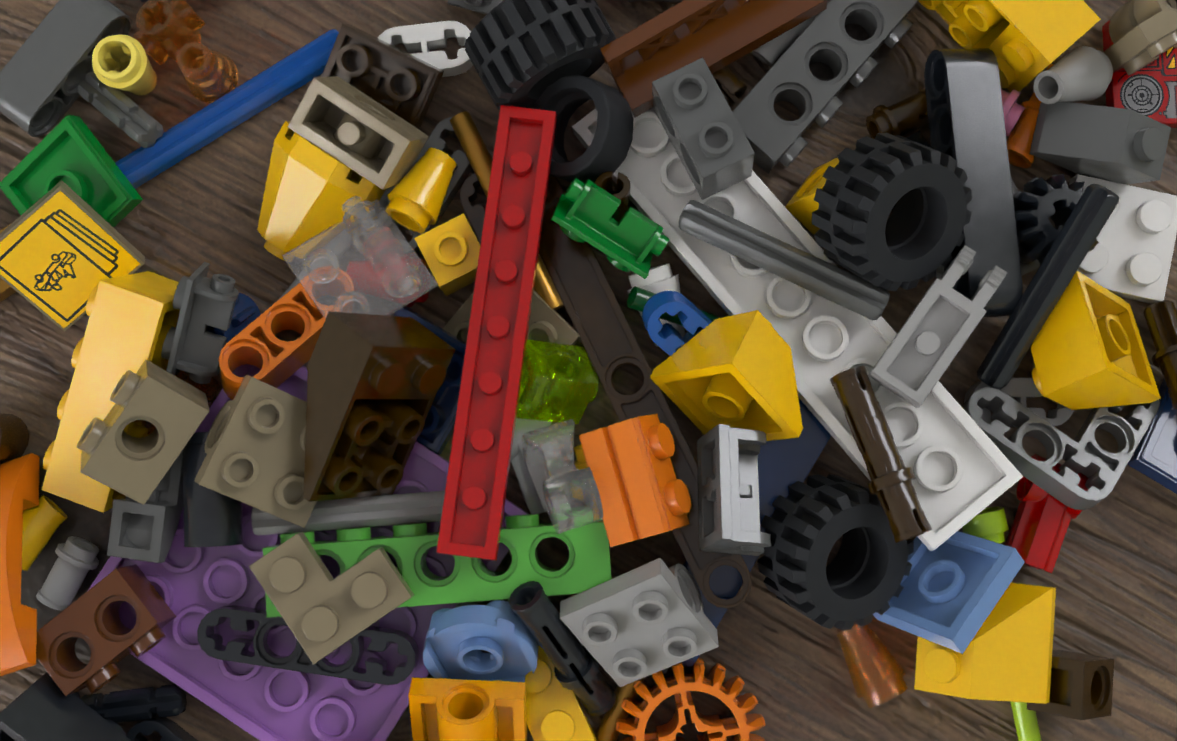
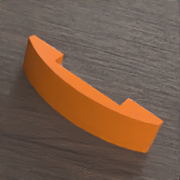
M34 453L0 464V677L36 665L37 609L21 604L23 511L39 506L40 456Z

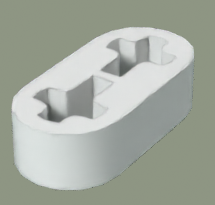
M458 21L398 26L385 30L378 37V39L394 47L396 44L403 43L408 52L422 51V53L410 55L443 70L442 77L465 73L473 66L465 51L466 48L459 49L457 52L458 58L453 60L447 58L445 51L430 52V50L447 47V39L451 37H456L460 46L465 45L471 31L466 25Z

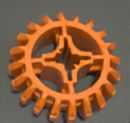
M698 658L694 663L691 674H684L682 662L671 666L674 676L665 679L662 670L652 674L656 685L652 688L641 679L633 683L634 689L643 699L640 702L625 697L621 702V707L627 713L633 715L634 718L616 720V731L631 735V737L621 739L620 741H685L684 737H676L677 732L684 734L682 726L686 724L684 710L687 709L691 722L695 724L697 731L704 732L703 736L697 734L699 741H726V736L734 735L733 741H765L763 737L750 733L766 725L765 719L761 714H746L758 704L755 695L747 693L737 697L745 684L738 675L730 678L722 685L726 668L720 663H716L708 677L704 676L705 665L702 658ZM691 691L708 693L718 698L731 710L733 717L720 719L718 714L703 715L699 713L692 701ZM674 695L675 714L673 718L664 725L656 726V732L645 734V728L652 712L662 701Z

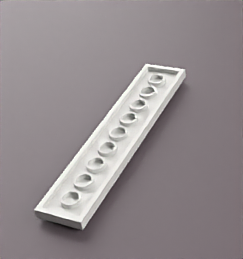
M596 108L572 126L574 135L586 149L592 143L597 129L598 113ZM651 108L637 117H634L632 113L634 119L633 140L626 159L613 174V181L617 184L618 172L628 177L631 187L629 193L630 201L644 216L663 227L662 233L669 237L667 244L729 316L758 310L772 324L773 328L791 348L798 397L871 481L862 454L855 442L845 417V412L830 379L851 368L856 369L859 366H865L867 375H869L897 333L882 316L877 320H870L682 231L678 227L680 215L686 204L690 200H695L837 266L823 254L824 250L753 170L751 177L702 200L654 109ZM869 377L877 401H879L905 467H911L916 479L912 480V484L922 510H924L932 528L931 531L917 537L929 551H933L1023 476L939 381L919 408H915Z

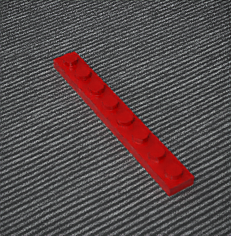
M500 105L436 551L439 554L497 561L557 121L556 111Z

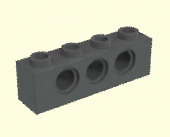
M831 0L827 4V9L819 13L732 111L755 152L754 162L769 174L779 162L787 168L808 144L802 138L803 134L814 122L823 128L843 105V102L837 98L849 82L855 88H858L879 64L872 58L879 48L885 43L890 49H893L914 23L907 16L918 0ZM845 25H860L867 32L868 39L858 41L851 38L845 30ZM816 62L828 65L834 74V79L829 81L817 79L811 73L809 65ZM780 101L792 103L798 109L799 119L795 121L781 119L775 113L773 105Z

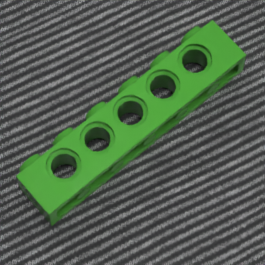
M595 510L561 512L562 522L539 524V514L506 516V527H501L499 542L505 544L511 551L512 563L509 569L503 572H493L484 565L482 559L453 555L455 560L454 570L451 575L444 577L433 574L426 563L427 554L432 547L437 546L439 532L427 533V523L392 525V536L371 537L370 527L336 530L337 540L315 541L314 531L303 532L319 557L328 555L337 561L340 567V575L381 547L392 554L396 559L398 571L414 593L413 597L397 608L509 599L517 587L529 581L539 582L547 596L579 594L612 579L609 540L603 519H595ZM297 533L280 534V544L263 548V556ZM556 537L566 543L569 549V558L564 565L550 568L540 562L537 556V547L543 539ZM265 592L267 618L282 617Z

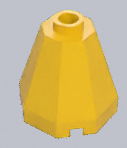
M285 121L274 139L257 230L266 240L264 248L281 260L292 263L295 257L301 260L312 258L377 204L386 189L382 190L288 128L287 126L290 122Z

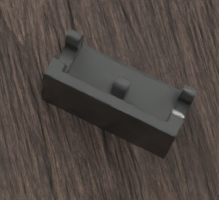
M718 424L697 440L699 551L759 556L764 553V547H771L770 534L760 530L758 454H760V445H766L765 432Z

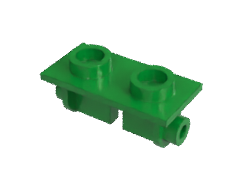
M575 178L565 195L562 194L560 196L551 220L559 224L562 232L572 240L580 243L587 242L603 252L609 262L616 268L625 272L633 271L646 279L649 275L652 255L659 256L669 241V237L662 233L663 227L632 207L628 209L620 222L612 218V215L619 207L621 200L589 179L584 183Z

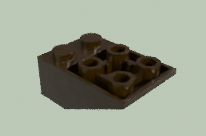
M329 311L308 363L304 498L312 502L393 495L396 486L403 477L405 465L415 442L424 428L425 419L437 391L445 380L446 370L455 349L412 317Z

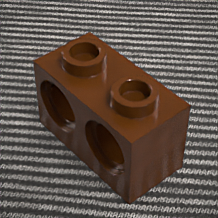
M136 564L116 568L37 631L36 658L65 696L84 688H88L91 694H93L121 673L116 664L133 652L138 658L160 643L166 637L161 628L173 620L176 615ZM124 601L131 604L136 611L137 620L133 629L124 626L119 617V609ZM78 638L85 640L90 647L91 658L88 664L82 663L76 656L75 643Z

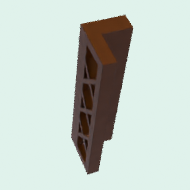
M684 0L610 42L600 50L614 82L622 96L628 101L634 117H637L653 108V81L702 57L713 74L826 10L827 0Z

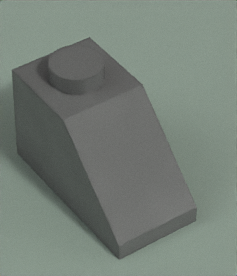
M1041 102L1029 154L1079 175L1125 185L1158 181L1161 177L1171 127L1132 109L1072 102H1057L1054 104Z

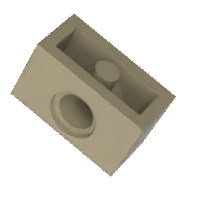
M338 76L313 78L287 126L382 190L395 186L412 168L429 138L428 135Z
M148 360L144 361L136 374L128 370L121 377L110 397V401L114 402L115 405L103 421L94 418L90 422L77 444V448L82 450L81 473L143 505L210 411L206 393ZM136 420L148 421L156 427L150 435L141 438L132 437L124 431V428L129 423Z

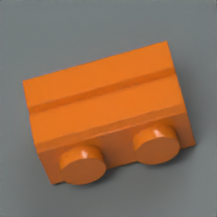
M658 414L630 418L579 435L610 547L672 531L690 524L687 516L691 509L690 494L685 483L676 478L670 458L675 451L674 439L669 428L664 423H660Z

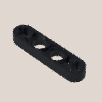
M236 605L223 606L207 613L201 620L197 630L201 649L208 656L219 660L384 685L398 684L406 680L415 670L419 661V648L415 640L408 633L369 626L349 640L352 645V654L350 659L344 664L331 663L324 657L313 665L297 639L294 651L288 656H280L270 650L267 644V636L270 629L275 625L288 626L282 617L267 618L266 610ZM227 618H230V627L232 629L248 632L255 628L254 620L260 622L253 639L236 638L229 641L226 646L222 645L223 637L219 634H214V626L222 624ZM363 637L371 638L367 650L385 651L391 642L397 643L398 653L407 656V663H400L394 672L387 670L386 660L370 657L365 661L366 669L359 668L358 664L364 653ZM252 641L254 652L248 650Z

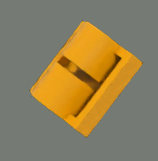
M412 677L408 697L413 741H527L526 682Z

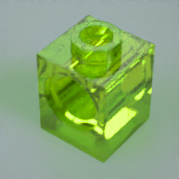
M527 340L516 417L518 419L579 424L588 403L594 401L598 391V377L591 367L584 347Z

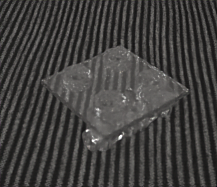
M360 196L348 199L342 205V211L345 213L342 222L334 224L282 255L325 320L329 311L390 316L438 286L434 277L378 199L372 203L370 201H363Z

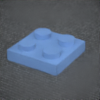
M957 531L933 551H929L923 542L916 537L914 539V552L908 555L907 562L912 564L909 576L904 575L900 583L904 587L898 598L894 595L888 601L890 608L885 613L880 615L875 612L873 616L881 622L963 654L1025 562L1016 548Z

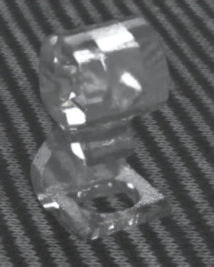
M573 419L522 434L525 462L530 466L544 463V472L547 480L543 481V495L550 520L558 534L603 520L602 502L590 467L576 469L574 464L575 423Z

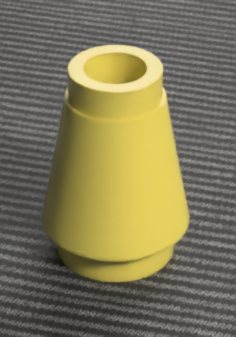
M122 34L112 35L103 38L95 46L92 54V67L96 77L103 84L136 95H146L155 88L157 83L156 73L150 64L143 46L135 38Z

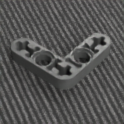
M985 387L978 389L961 407L1024 477L1064 505L1075 510H1086L1101 502L1112 492L1155 417L1160 400L1152 403L1131 405L1134 410L1124 418L1117 415L1124 405L1093 408L1074 440L996 388ZM984 407L993 413L990 424L981 419ZM1012 424L1018 429L1007 439L1004 437V434L1011 429L1009 426ZM1096 429L1108 431L1115 437L1118 443L1117 453H1109L1098 445L1095 440ZM1023 437H1034L1044 445L1047 452L1045 461L1035 460L1026 454L1022 445ZM1063 459L1065 463L1058 468L1061 471L1056 473L1052 470V467ZM1078 473H1082L1088 478L1085 483L1088 490L1085 491L1078 486L1080 482Z

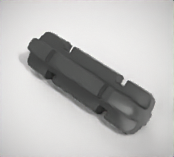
M94 72L87 73L85 80L78 83V93L143 148L153 147L156 139L163 136V126L119 89L103 84Z

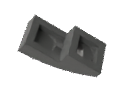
M183 450L144 505L127 496L126 498L114 499L107 556L154 563L165 562L183 510Z

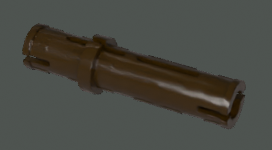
M859 366L856 369L851 368L835 375L830 379V382L840 400L855 442L866 464L871 482H868L867 485L871 495L877 494L889 521L895 542L899 543L905 539L908 540L931 531V525L926 518L924 510H922L912 484V480L916 479L911 467H905L903 459L898 452L884 413L872 389L865 366Z

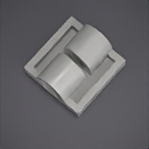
M658 558L560 602V619L619 687L719 647L717 629L703 612V603L697 585L689 571L679 563L668 568L663 560Z

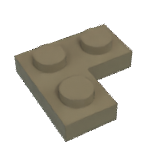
M303 532L295 534L249 566L313 665L414 596V593L383 547L377 549L334 579Z

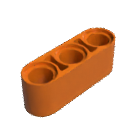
M333 267L315 270L226 343L220 352L219 366L223 391L228 398L234 400L244 379L232 373L241 365L249 364L260 369L259 373L252 377L278 388L310 360L328 312L353 313L354 285L347 273ZM331 296L340 300L341 303L335 306H324L316 300L321 297ZM282 330H294L300 333L301 337L287 342L278 339L275 335Z

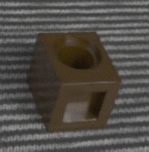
M1053 650L1050 703H1027V709L1077 720L1111 716L1114 659L1065 650Z

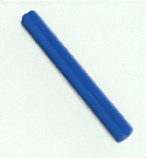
M336 29L329 30L165 131L162 137L156 139L153 147L143 148L141 146L115 162L132 186L135 189L308 83L313 78L321 75L339 32Z

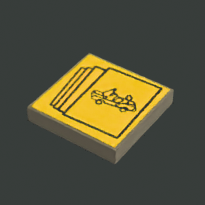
M62 180L0 233V278L64 332L86 314V304L89 295L99 284L100 280L133 274L145 264V256Z

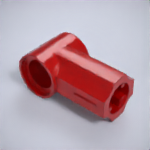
M1037 454L1031 456V458L1038 461L1046 460L1045 457ZM1058 462L1054 467H1052V470L1058 473L1059 471H1061L1058 468L1062 464ZM1078 473L1080 477L1078 486L1085 491L1088 490L1085 486L1088 478L1084 474ZM1023 476L1018 481L1016 491L1020 504L1005 545L1016 548L1025 562L1024 565L1052 573L1070 520L1075 519L1082 510H1075L1064 505Z

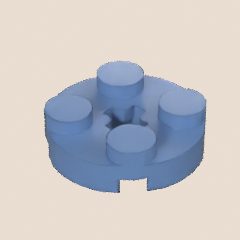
M494 600L487 605H467L453 609L442 608L432 614L425 638L423 661L426 669L434 678L525 682V675L530 671L534 674L537 668L539 645L520 617L510 608L509 602ZM481 650L488 651L489 653H482Z

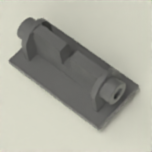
M204 262L190 277L183 276L179 281L173 299V308L180 310L177 326H172L169 329L161 352V357L169 360L167 372L174 376L180 370L189 372V379L199 384H208L211 382L212 377L219 374V356L227 340V337L209 332L207 328L212 326L224 331L230 328L239 294L238 290L234 287L236 282L234 278L224 274H214L212 279L207 278L210 265L208 262Z

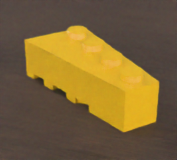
M145 271L100 280L99 284L90 293L86 304V314L90 317L85 335L77 343L72 354L71 365L75 368L70 389L64 393L57 408V417L61 421L56 439L48 447L43 459V469L47 471L41 490L102 513L113 508L114 499L126 498L125 495L80 472L82 450L77 448V444L90 422L94 418L103 421L115 405L114 402L110 401L111 394L121 377L128 370L136 374L145 360L164 370L167 369L169 360L163 359L161 352L169 329L172 326L176 327L180 310L173 308V299L178 281ZM145 420L133 421L124 428L128 435L137 438L146 437L152 433L151 429L144 427L146 424Z

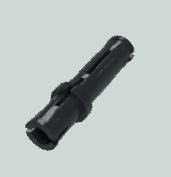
M536 581L521 584L512 592L509 598L510 608L520 617L535 641L554 664L555 677L564 688L573 690L589 715L600 716L605 714L613 707L617 696L613 687L607 683L598 670L599 663L580 644L575 635L560 619L559 612L545 594L541 584Z

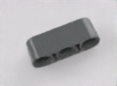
M59 0L0 71V112L31 137H39L49 132L80 96L77 88L78 83L85 80L87 73L94 72L92 54L97 43L108 36L118 34L129 35L132 25L131 18L109 0Z

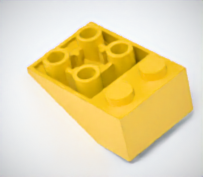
M918 0L925 8L935 10L949 25L948 28L952 38L965 49L989 48L997 57L1001 88H1007L1010 92L1013 89L1021 91L1039 73L1046 69L1101 20L1083 0Z

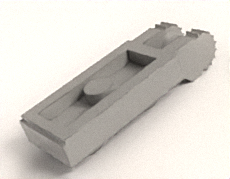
M966 245L957 254L941 279L937 278L932 283L868 375L915 408H919L981 321L987 312L984 307L1007 274L1006 271L995 265L992 270H988L978 284V289L971 299L954 290L953 286L960 276L964 275L974 261L973 257L976 254L974 250Z

